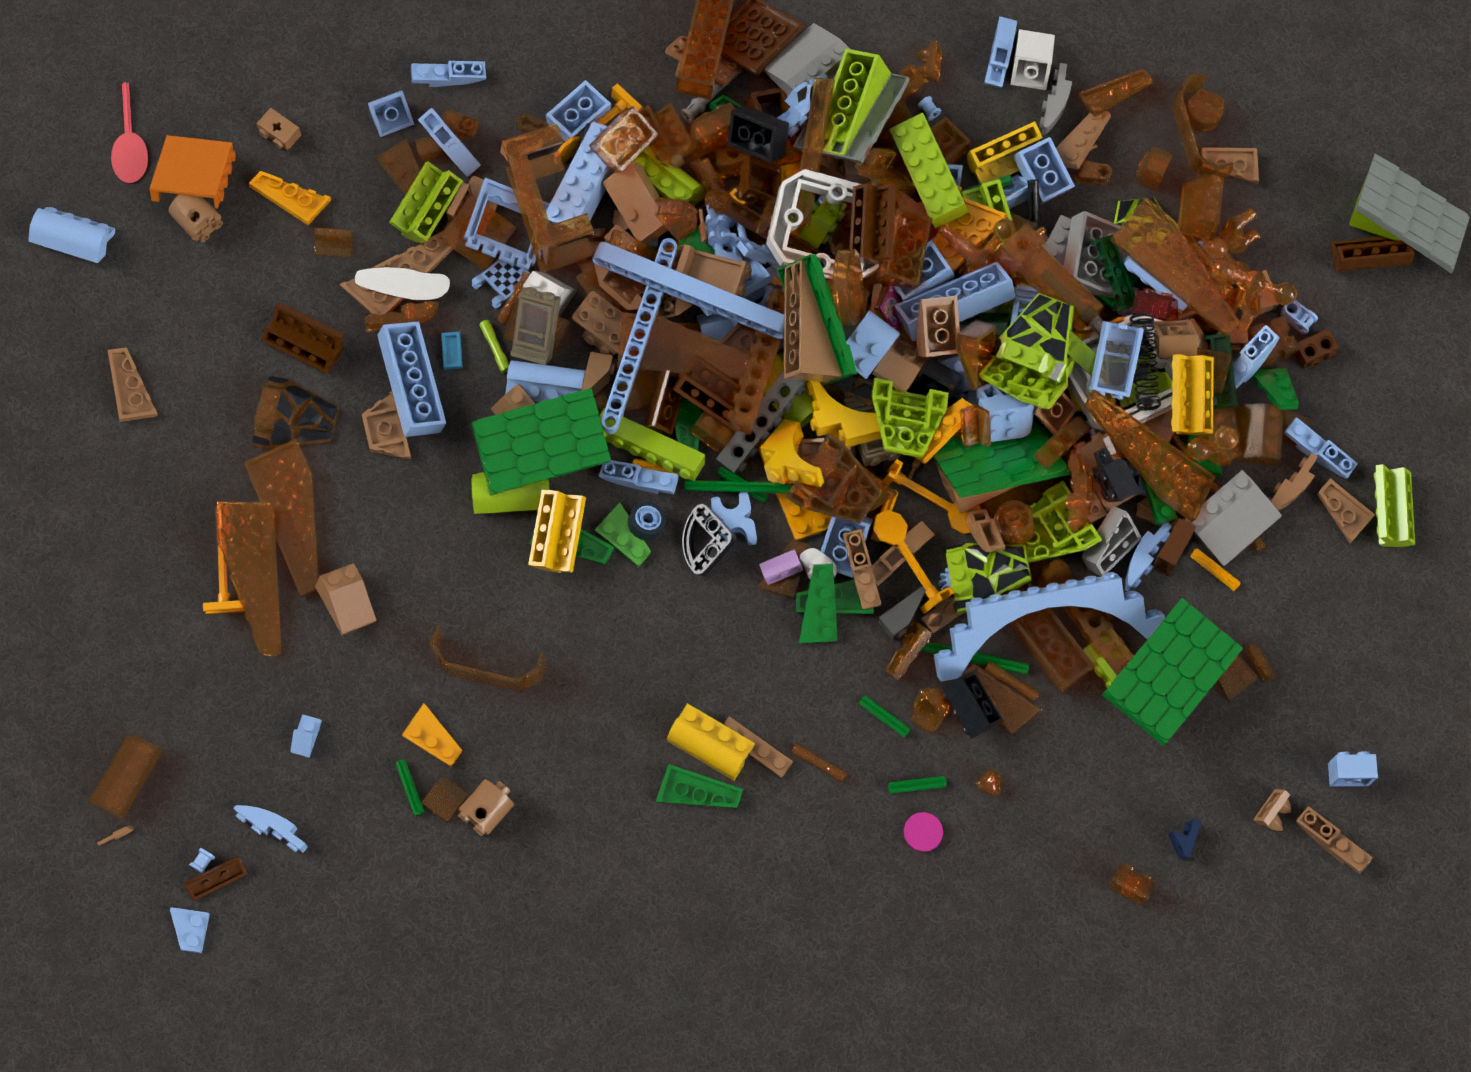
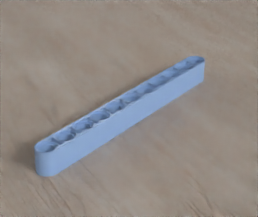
M667 238L661 242L655 259V263L666 264L670 269H672L677 255V244L673 239ZM669 246L672 247L674 250L672 252H666L664 251V248ZM646 286L602 417V428L608 434H613L619 429L664 292L650 286ZM649 298L656 300L654 304H649L646 301ZM644 315H648L651 319L645 322L642 321L640 318ZM640 332L645 336L642 339H637L635 334ZM631 350H637L639 354L637 356H631L629 352ZM630 367L633 369V372L626 374L623 370ZM619 385H625L627 387V390L621 392L617 389V387ZM615 402H618L622 405L619 409H613L611 407V405ZM608 420H613L616 424L608 427L605 423Z
M606 242L599 243L592 258V261L598 266L775 338H784V315Z

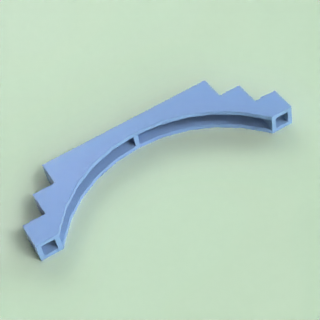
M1114 572L1105 573L1101 577L1087 576L1084 578L1085 580L1080 581L1075 579L1067 580L1065 584L1051 583L1044 588L1030 587L1028 591L1023 592L1014 590L1002 596L1001 594H993L990 598L986 599L973 598L971 602H965L968 625L957 624L954 628H950L953 651L945 649L934 654L937 677L941 682L957 679L962 675L973 655L989 637L1006 624L1028 613L1045 608L1078 606L1097 609L1127 622L1146 639L1151 636L1165 619V615L1156 609L1148 610L1145 613L1143 596L1136 591H1128L1124 595L1122 578Z

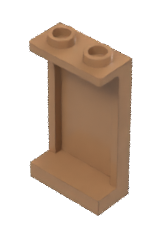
M684 244L676 271L741 297L745 294V284L751 276L752 268L747 261L743 260L740 262L698 251L692 246Z
M1098 432L1090 436V441L1086 443L1081 441L1075 444V449L1070 452L1072 455H1076L1088 481L1107 512L1112 506L1116 507L1139 493L1137 492L1120 502H1108L1102 497V489L1092 476V473H1094L1092 468L1097 466L1093 453L1101 448L1107 449L1103 438L1109 434ZM1111 455L1113 459H1121L1120 457Z

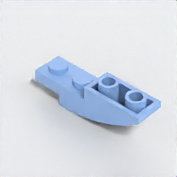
M999 17L984 80L985 85L1000 89L1003 86L1017 26V21Z
M485 62L412 63V83H428L429 87L464 85L486 80Z
M433 108L429 109L418 119L437 144L467 177L481 166Z
M1267 325L1239 352L1241 355L1233 363L1236 389L1254 375L1280 338Z
M1298 418L1293 419L1284 432L1286 436L1297 444L1295 446L1307 456H1310L1311 453L1318 456L1316 462L1341 477L1347 479L1358 464L1330 440L1325 441Z
M613 460L602 464L599 474L600 478L609 482L658 494V492L674 494L679 478L674 473L644 469L640 465Z
M1164 523L1155 535L1147 531L1139 542L1127 569L1125 590L1127 592L1131 588L1135 589L1142 581L1139 578L1143 573L1147 575L1154 567L1151 565L1154 560L1152 556L1159 549L1157 545L1160 541L1164 543L1170 535L1169 530L1172 527L1170 524Z
M236 805L233 808L237 812L236 817L243 823L246 821L252 824L251 829L259 835L263 832L267 836L273 830L271 834L280 841L282 838L288 841L287 846L294 852L299 850L303 853L308 847L294 835L297 827L278 814L252 806Z

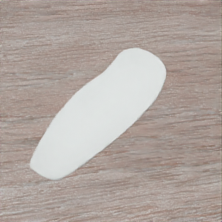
M371 268L359 270L355 275V283L361 287L413 300H430L442 297L448 291L450 285L449 278L443 274L422 273L405 268Z

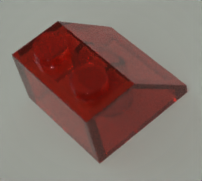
M1146 288L1143 291L1137 290L1132 313H1150L1154 318L1162 321L1179 320L1178 300L1172 297L1173 294L1162 292L1161 295L1154 294V290Z

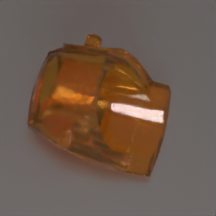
M927 687L924 691L920 689L919 695L914 702V714L911 717V721L921 729L933 734L948 713L951 703L946 700L943 691L939 688Z

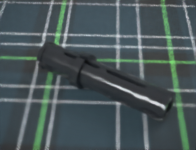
M1030 179L1027 180L1029 236H1040V219H1042L1039 208V180Z

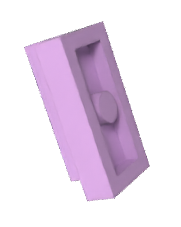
M795 549L759 564L768 585L803 571Z

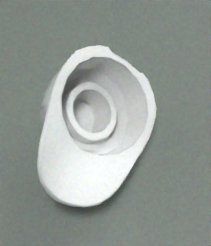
M809 548L801 553L800 561L809 579H811L813 564L833 563L835 578L837 566L821 551Z

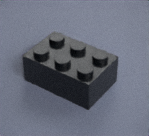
M746 105L731 110L727 145L772 163L784 158L789 123Z
M974 670L942 687L944 697L951 703L955 716L961 720L965 733L971 739L1004 721Z

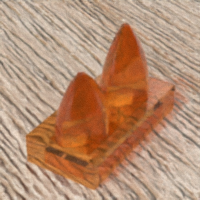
M930 41L929 47L921 49L915 54V57L928 61V63L920 66L916 72L923 77H929L932 82H939L942 48L937 41Z

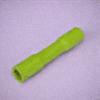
M484 320L479 326L491 347L501 373H506L509 368L507 357L500 347L490 320Z

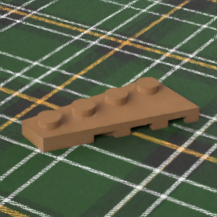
M1093 109L1056 147L1066 168H1080L1111 117L1108 111Z
M127 347L108 350L119 422L158 416Z

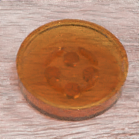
M856 249L838 250L834 261V304L842 327L858 326L862 318L863 276L859 254Z

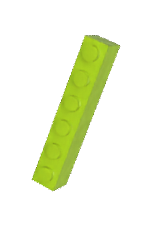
M605 408L603 409V411H602L601 414L599 415L601 424H602V417H603ZM622 417L617 432L608 434L603 430L606 441L612 443L615 447L623 448L634 456L646 459L649 463H655L667 471L677 473L684 479L695 481L705 465V454L625 417ZM608 420L605 424L608 427H612L616 423L613 420Z

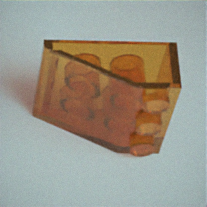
M1272 404L1238 405L1235 408L1223 409L1220 460L1277 466L1281 459L1284 410H1278Z

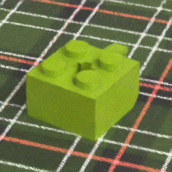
M825 198L820 207L812 214L799 237L815 248H818L821 243L825 245L831 236L829 232L833 234L838 227L836 222L840 223L846 213L843 211L847 205L843 202L839 205H831Z

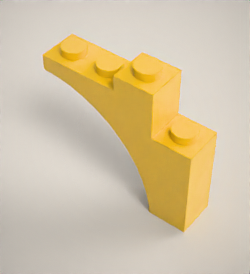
M808 382L806 390L808 396H812V408L814 411L810 424L812 430H816L818 437L838 432L839 440L843 441L845 448L882 439L876 413L860 412L845 407L834 400L823 389L820 382Z
M783 419L760 447L764 462H767L764 465L768 481L785 484L787 480L821 487L824 483L821 469L808 464L797 454L799 444L804 437L800 422Z

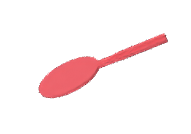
M123 82L122 96L125 133L119 136L113 145L111 162L115 174L121 181L135 183L144 176L147 170L148 150L142 138L132 133L129 83Z

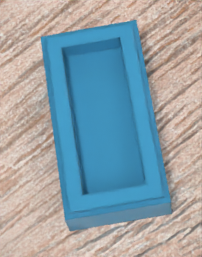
M460 331L441 333L444 370L463 368Z

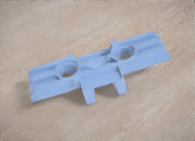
M705 196L708 215L704 223L707 227L708 244L713 247L717 256L742 262L741 251L737 248V244L740 240L748 242L749 239L746 236L744 226L722 214L729 198ZM735 223L737 224L739 237L736 236V233H730L729 228L733 227ZM723 247H728L731 252H726Z

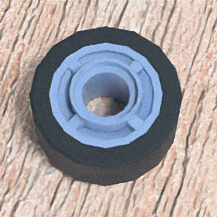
M652 502L637 504L633 507L628 518L630 532L641 540L655 539L661 534L666 524V516L663 510Z

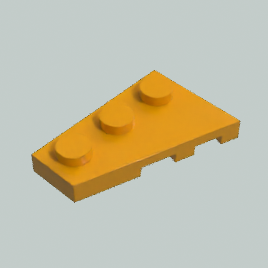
M424 703L402 734V737L450 767L453 766L462 752V749Z

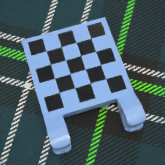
M515 259L513 264L498 260L482 274L472 279V286L475 289L481 287L486 281L500 294L492 299V306L495 309L501 307L507 299L520 290L530 276L527 270L515 266L517 262Z

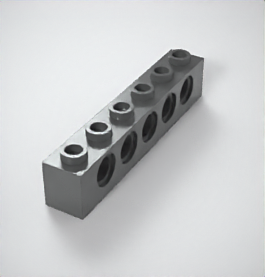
M783 371L716 459L735 474L742 473L748 465L746 462L749 458H753L758 453L759 445L771 435L769 432L772 428H776L781 423V417L785 411L789 412L794 405V399L804 393L806 383L802 380L784 379ZM784 388H790V394L787 397H782L781 395ZM773 403L779 404L776 412L770 411V406ZM766 418V426L759 427V420ZM750 433H755L756 438L753 442H747V436ZM743 448V456L737 458L735 456L736 450Z

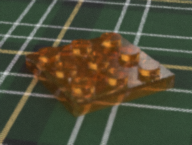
M471 194L439 239L486 271L494 257L481 253L482 246L479 247L478 251L465 246L467 240H464V236L477 198ZM486 205L476 233L505 244L517 227Z

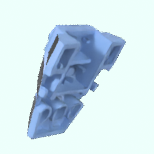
M825 73L817 76L814 80L810 79L808 82L811 84L805 81L794 88L785 100L790 108L780 115L778 119L789 123L787 137H793L799 131L798 126H801L810 117V114L820 102V93L827 90L828 76Z

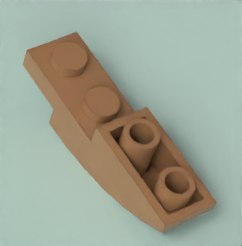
M1313 453L1308 458L1304 456L1299 464L1301 468L1299 473L1294 472L1290 480L1285 479L1282 484L1278 482L1273 490L1275 493L1273 499L1268 498L1278 511L1291 504L1308 487L1315 476L1309 470L1318 456Z
M921 521L906 534L904 541L914 555L935 534ZM893 545L872 565L877 586L882 584L906 561L897 545Z
M862 529L843 533L862 610L881 606Z
M1309 806L1296 820L1297 824L1314 841L1340 863L1347 864L1360 874L1372 861V856L1342 835L1340 829Z

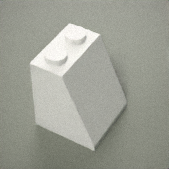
M1019 29L1010 85L1046 90L1052 64L1055 35Z
M532 271L523 285V289L525 287H533L537 291L552 292L555 296L561 297L558 319L577 292V290L545 272ZM527 303L548 316L549 309Z

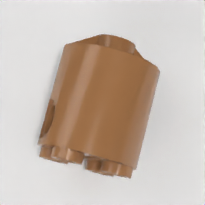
M176 194L169 206V214L195 241H207L210 237L209 234L223 225L221 215L205 197Z
M484 779L460 806L458 817L465 823H472L475 826L473 830L480 836L484 834L489 835L514 806V803L507 796L511 791L500 781L494 785ZM475 811H482L484 819H478L475 816Z

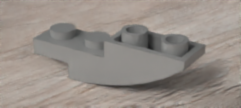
M1060 63L1058 70L1055 69L1053 80L1057 81L1056 86L1053 85L1051 95L1048 94L1047 101L1043 100L1042 112H1045V115L1041 117L1039 128H1043L1042 135H1046L1058 122L1068 101L1072 81L1065 80L1067 64Z

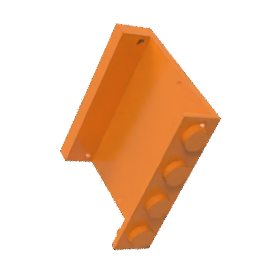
M167 135L149 188L151 200L159 202L162 192L214 198L215 208L218 209L220 201L222 202L224 198L223 190L228 185V175H231L232 161L234 162L236 159V152L233 150L232 143Z

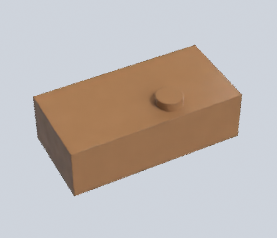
M629 161L602 182L638 244L649 245L676 225L640 163Z

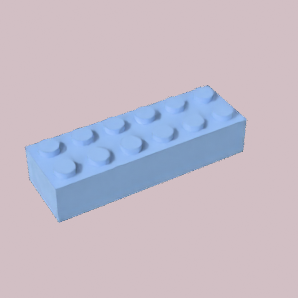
M594 121L591 123L543 216L550 226L582 238L606 191L602 182L615 173L631 142L624 132Z
M995 262L894 306L900 325L910 339L916 341L920 299L957 296L960 322L1000 304L1007 303L1015 299L1016 295L1012 279L1001 265Z
M419 321L383 325L377 336L404 437L440 433L446 425V420Z

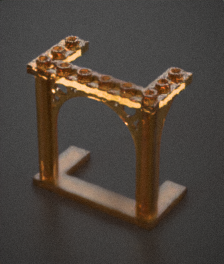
M557 124L502 141L509 164L506 172L540 272H547L594 256L588 237L557 247L563 242L593 233L587 213L550 225L535 179L564 170L559 151L532 160H528L527 157L528 154L563 143Z

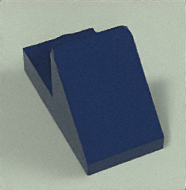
M1195 818L1185 823L1182 831L1183 834L1175 831L1168 834L1179 858L1183 861L1190 858L1202 822Z

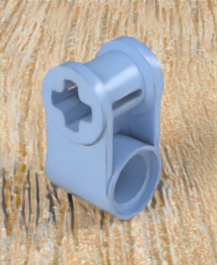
M1288 300L1280 311L1281 318L1302 334H1307L1312 323L1318 320L1314 312L1308 310L1296 300ZM1287 308L1292 309L1294 313H1290Z

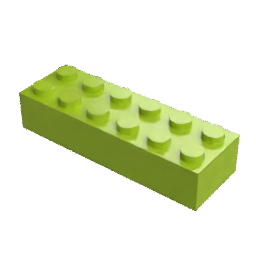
M918 114L890 128V132L934 227L938 228L969 213L924 114Z

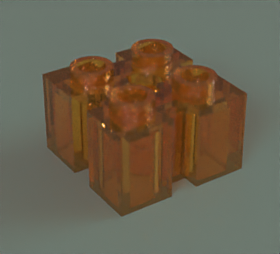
M1285 316L1270 320L1268 327L1280 338L1260 368L1274 364L1278 357H1280L1281 361L1292 358L1299 350L1294 336H1288L1290 327ZM1264 323L1249 328L1248 342L1265 326Z

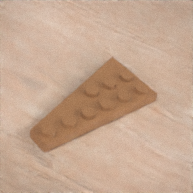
M442 231L430 237L427 242L411 247L406 252L400 255L397 254L372 268H405L422 273H430L458 245V242L447 232ZM355 278L340 284L343 290L380 322L404 299L361 287L355 283Z

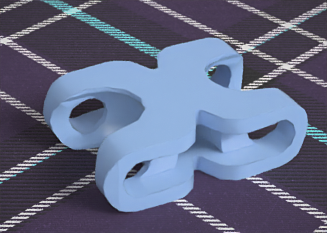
M739 493V505L734 509H726L723 507L719 497H712L711 507L713 511L734 533L737 532L745 535L748 545H756L755 524L749 518L751 504L748 493ZM720 533L725 538V542H727V535Z

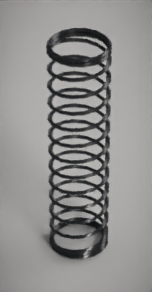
M1137 313L1129 318L1131 322L1130 327H1132V324L1143 325L1136 328L1153 327L1152 329L1144 330L1143 334L1153 335L1142 337L1144 340L1141 342H1154L1141 344V346L1145 347L1140 349L1154 348V350L1139 351L1146 354L1139 355L1138 359L1148 361L1139 362L1136 366L1149 368H1143L1138 371L1135 369L1134 377L1136 380L1134 383L1137 385L1135 397L1138 399L1136 408L1144 411L1154 410L1161 406V402L1158 401L1160 400L1159 396H1147L1141 399L1137 396L1138 394H1157L1160 390L1146 389L1139 392L1137 388L1157 387L1159 383L1145 382L1139 385L1136 383L1137 380L1152 381L1159 378L1158 375L1151 374L1157 372L1158 369L1150 367L1158 362L1149 360L1157 357L1156 354L1149 353L1157 348L1148 346L1156 343L1155 340L1148 339L1156 334L1147 332L1155 328L1152 325H1147L1154 322V316L1150 313ZM1141 316L1151 317V318L1138 319V320H1136V321H1135V320H1132L1133 318L1141 317ZM1145 355H1155L1150 358H1140ZM1146 362H1155V364L1141 365ZM1147 369H1155L1152 372H1141ZM1136 373L1150 374L1139 378L1136 377ZM1149 376H1155V377H1156V378H1153V379H1141V378L1149 377ZM1150 383H1156V384H1157V385H1153V386H1142V385L1150 384ZM1152 390L1158 391V392H1154V393H1142V392L1152 391ZM1147 398H1158V399H1155V400H1154V399L1143 400V399H1147ZM1146 403H1157V404H1158V405L1151 406V407L1139 406V405H1141V404H1146Z

